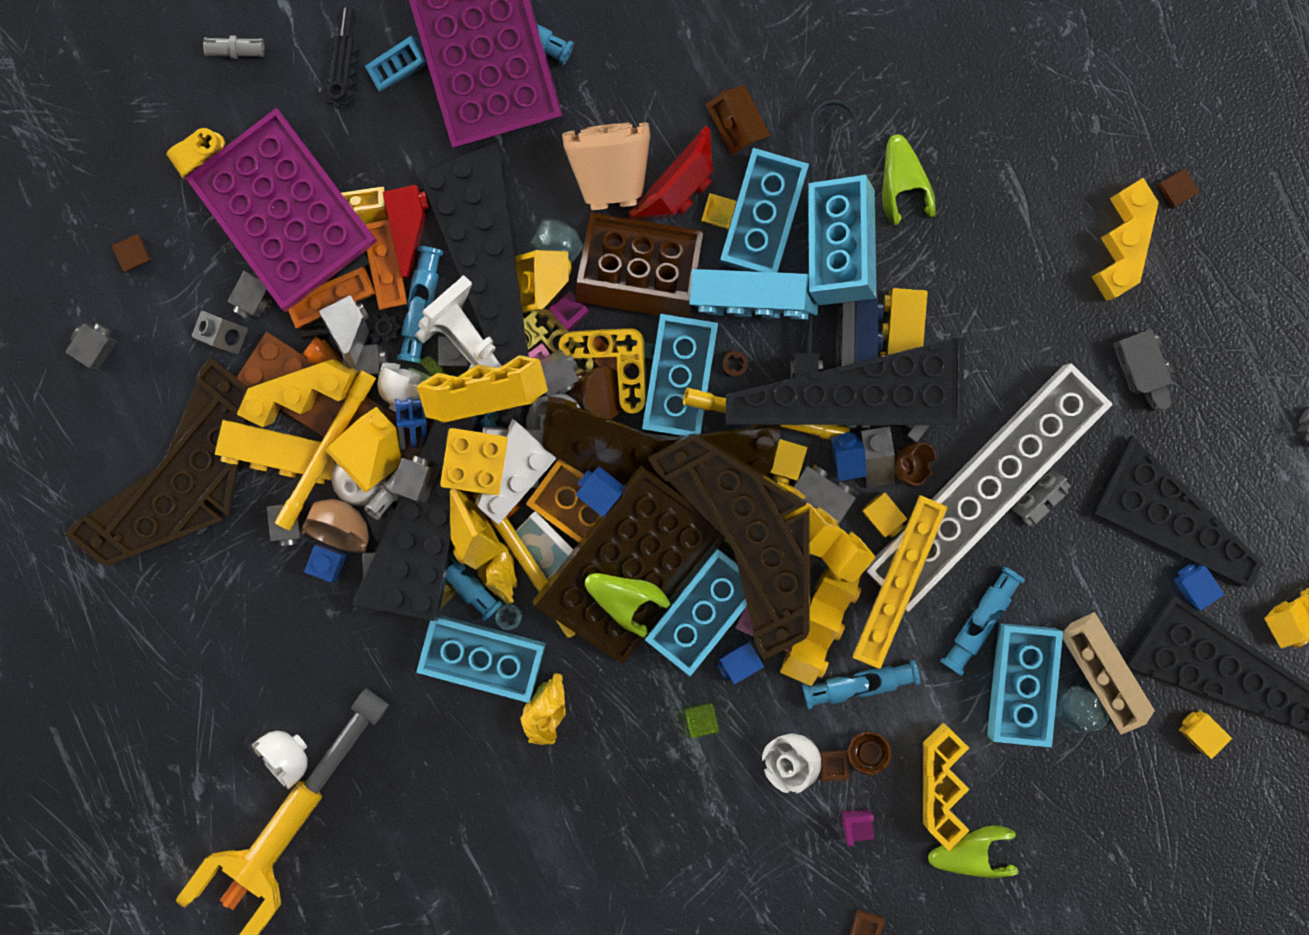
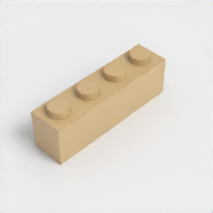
M1093 612L1070 623L1064 630L1062 639L1120 734L1122 735L1146 725L1155 710L1096 613Z

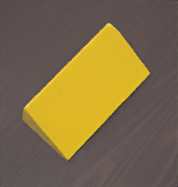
M384 187L341 192L364 224L388 220L383 197Z

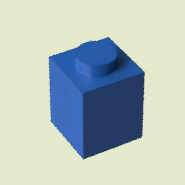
M859 432L843 433L839 436L830 437L833 467L838 481L866 477L865 447Z
M599 466L593 473L588 470L577 483L581 486V489L577 492L576 496L604 517L621 496V490L624 486Z
M324 544L314 545L304 572L329 582L337 581L347 553Z
M1189 564L1183 567L1178 572L1180 576L1173 580L1188 604L1196 610H1203L1225 595L1204 565Z
M748 639L720 655L721 664L717 666L724 679L728 680L731 678L734 685L764 667Z

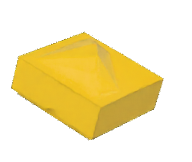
M709 193L701 222L729 230L737 201Z

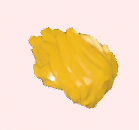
M500 542L504 551L477 568L478 577L488 589L500 597L506 604L514 603L512 598L514 595L513 588L517 587V579L514 572L515 556L508 550V546Z
M555 673L548 683L543 682L530 702L523 708V715L520 719L524 732L529 738V743L539 745L555 743L557 738L555 729L566 715L561 674Z

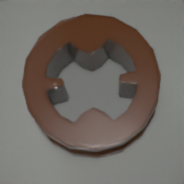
M730 351L723 356L721 366L726 374L739 376L746 371L748 360L742 352ZM730 356H733L735 359L741 358L742 364H739V366L742 367L739 371H736L734 368L728 369L727 363H730L728 361Z

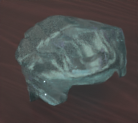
M553 219L541 220L540 226L530 242L538 250L568 252V258L571 263L584 248L574 228L569 227L565 222Z
M1074 685L1063 693L1061 699L1056 704V716L1065 726L1076 732L1099 731L1109 721L1110 716L1093 688Z

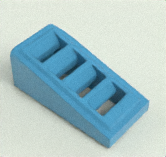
M410 36L367 64L365 68L378 91L381 92L422 69L428 63L422 43L417 37ZM409 49H412L417 60L414 61L413 57L409 52ZM398 55H403L408 64L406 67H404ZM392 60L398 71L397 73L393 72L388 61ZM382 65L388 76L386 80H384L377 67Z

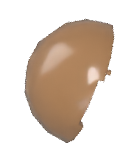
M327 499L313 503L301 529L302 534L305 533L312 539L334 549L357 554L366 552L369 539L367 523L359 510L347 502Z

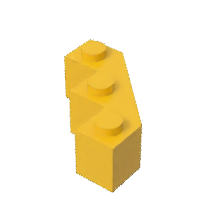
M1144 178L1110 198L1125 223L1101 237L1115 263L1092 276V279L1106 301L1118 297L1141 282L1159 203Z
M518 355L500 368L478 364L459 377L437 373L417 386L425 416L440 422H449L532 404L537 401L538 397L548 391L540 359Z
M331 359L250 387L245 394L237 415L261 427H265L274 423L281 406L298 414L311 410L319 392L336 401L347 398L348 392L360 371L354 368L350 369L348 365L336 359Z
M777 481L779 485L803 500L806 496L798 489ZM807 503L805 506L784 516L785 519H788L810 507V554L821 557L829 567L827 569L829 574L839 581L844 579L854 583L876 558L853 532L847 534L837 525L838 521L819 506L816 509Z
M828 565L826 566L816 584V591L810 602L809 634L806 639L791 646L789 651L786 652L780 673L809 686L813 685L817 677L822 678L829 663L825 661L828 648L834 639L839 641L845 629V625L841 623L844 612L850 602L855 604L860 596L862 588L858 584L861 575L854 583L844 579L839 581L827 571L829 567Z
M1309 588L1300 592L1301 597L1293 602L1288 603L1284 601L1275 606L1264 618L1280 648L1291 645L1294 648H1298L1309 642Z
M942 723L923 742V824L950 851L970 831L950 811L969 788L949 769L969 747L947 725Z

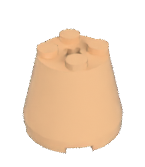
M629 123L587 127V129L581 130V133H578L576 136L575 131H568L562 134L563 146L585 203L590 204L591 210L606 209L609 203L619 202L620 207L637 205V200L643 196L650 142L649 123H639L637 128H633L632 124Z

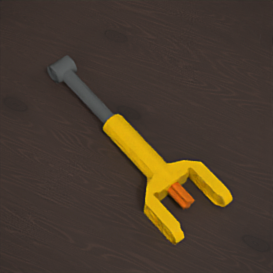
M366 688L351 707L356 712L306 782L298 781L251 848L241 851L230 850L212 853L205 858L177 897L176 902L186 908L194 898L200 896L219 868L223 867L222 871L234 879L220 899L224 907L234 910L248 890L258 898L261 896L265 898L240 933V935H259L281 905L279 885L273 872L274 863L322 799L319 791L367 725L371 723L375 726L390 705Z

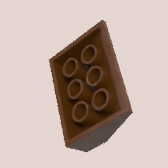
M591 212L577 278L575 302L654 315L665 314L689 318L691 311L692 269L698 268L703 231Z

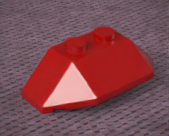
M707 126L702 129L640 199L637 205L630 210L629 217L631 219L674 218L678 213L683 215L693 204L690 199L698 191L702 194L712 183L710 179L712 175L710 129Z

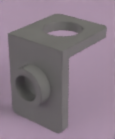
M201 311L192 337L211 346L239 354L248 328ZM235 329L237 339L233 344L227 345L225 335L229 330Z

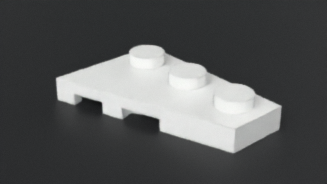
M513 419L508 428V443L500 494L479 493L475 501V505L498 525L556 460L550 452L546 451L533 436Z

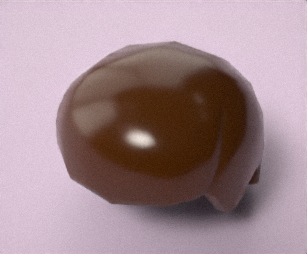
M927 442L904 444L897 451L894 466L895 474L903 484L909 487L919 486L926 481L927 477L932 475L929 465L932 461L936 460L933 447Z
M872 731L862 732L854 736L847 750L849 763L855 771L863 775H876L887 768L892 757L889 742L883 735Z

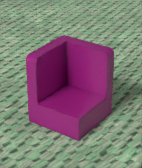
M571 291L554 306L551 305L548 308L569 332L590 313L589 309L581 302H575L576 296Z
M870 809L841 812L844 840L848 847L854 846V841L874 839L872 825L874 816Z

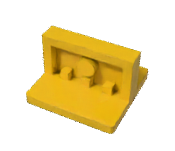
M450 428L448 430L440 486L499 495L508 438L506 436Z

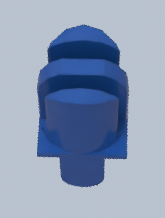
M407 398L408 401L399 402L398 399H395L400 449H406L403 427L410 430L411 448H417L415 427L421 426V437L424 447L428 433L421 399L411 400V398Z

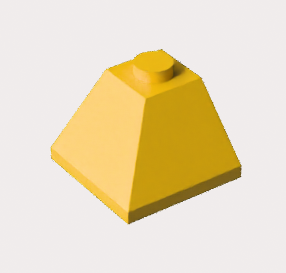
M535 250L515 256L523 313L544 309L569 281L571 262L568 259V252Z
M377 407L359 418L325 450L364 493L396 471L401 462L396 427Z
M451 489V540L456 548L453 550V553L462 565L467 564L476 570L504 550L487 516L475 505V501L458 489Z

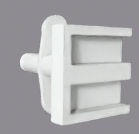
M462 276L423 310L425 317L420 320L418 326L421 329L415 336L422 343H425L436 332L445 334L471 363L468 370L478 364L500 368L502 366L493 354L495 350L493 340L490 336L483 340L462 311L472 285L465 276Z

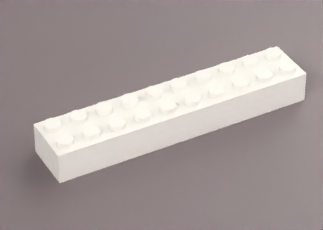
M1072 363L1063 365L931 499L948 508L905 609L907 612L1113 405ZM907 524L875 556L876 558L865 569V572L880 587L884 582Z

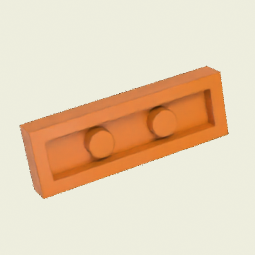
M389 220L365 224L378 241L367 250L379 310L407 305L408 298L404 279L400 274Z
M361 267L320 285L288 311L295 328H302L321 319L320 310L350 295L353 301L357 303L376 293L365 268Z

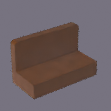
M744 85L725 90L705 104L731 155L737 154L752 143L770 136L760 113Z

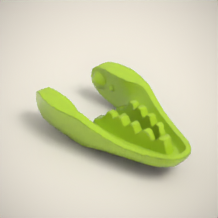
M902 135L891 136L886 148L882 189V204L886 217L893 225H899L901 214L898 213L896 196L903 191L918 188L924 190L925 213L929 217H935V194L915 152Z
M593 573L584 582L591 596L619 625L641 637L646 638L649 635V631L645 625H640L632 620V616L637 608L649 600L657 603L659 607L668 608L670 606V602L662 590L646 581Z
M991 825L977 829L965 835L950 851L941 845L932 850L928 856L929 863L933 867L957 874L998 879L1014 876L1019 873L1018 868L1013 865L990 868L988 861L990 843L995 840L1004 839L1010 841L1016 836L1015 831L1003 826Z

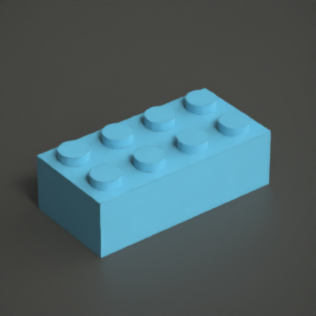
M753 148L719 264L749 272H778L809 164Z
M866 175L809 183V293L818 305L877 298L875 190Z
M692 269L690 305L699 307V312L707 313V315L724 316V311H727L728 314H734L737 317H752V312H755V315H760L763 318L780 319V314H784L785 317H791V319L808 320L809 315H817L818 304L809 293L808 274Z
M660 314L642 430L678 436L701 434L704 410L683 405V396L687 388L704 392L708 390L718 323Z
M717 548L645 638V641L689 676L694 673L747 606L737 563Z
M439 614L438 621L430 620L416 673L529 703L534 691L546 643Z
M998 623L987 737L993 742L1052 747L1063 631L1049 627Z

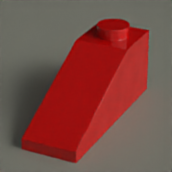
M417 185L383 192L399 270L404 280L411 279L418 252L417 249L426 221L425 209L429 208L426 192H421Z

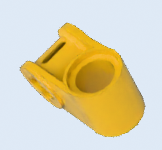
M201 128L170 148L166 155L182 178L186 179V176L226 147V143L220 134L207 128ZM208 138L211 139V140L209 141L210 148H206V146L208 145V142H207V139H208Z

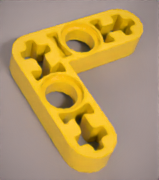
M631 328L579 330L567 332L561 337L559 350L561 349L566 356L571 354L573 358L617 357L619 401L624 411L632 414L638 413L644 408L647 402L643 336L639 331ZM601 335L608 339L609 347L606 351H598L594 347L593 341L596 336ZM613 335H617L616 341H623L628 335H631L632 340H637V344L632 347V350H629L626 344L618 345V351H614L615 340ZM585 336H589L587 342L589 352H585L586 346L577 347L575 352H572L571 347H566L565 343L570 341L571 337H574L575 342L586 341ZM634 363L638 366L640 372L637 378L630 379L624 374L626 364ZM640 383L641 387L636 386L634 389L635 397L640 398L641 401L636 404V407H633L631 402L626 401V398L631 395V386L625 388L624 384L633 385Z

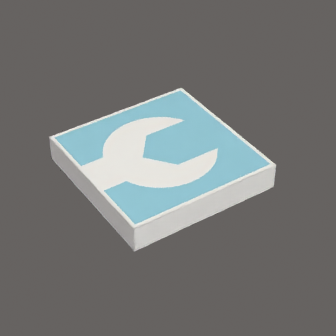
M536 511L516 530L548 580L573 551Z

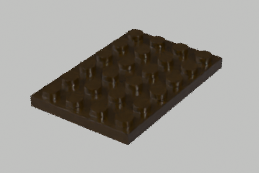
M642 465L623 487L621 496L605 516L599 517L532 601L535 607L622 664L645 637H641L619 625L588 592L584 583L585 579L590 574L600 573L625 579L646 581L661 589L671 606L725 539L681 493ZM649 600L637 608L632 616V620L640 625H645L650 632L668 608L659 607L657 603Z

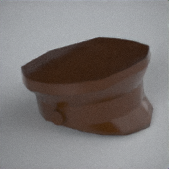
M601 366L594 368L592 371L577 374L579 381L575 382L574 387L569 390V396L575 399L583 410L607 419H612L621 413L618 371L610 367Z

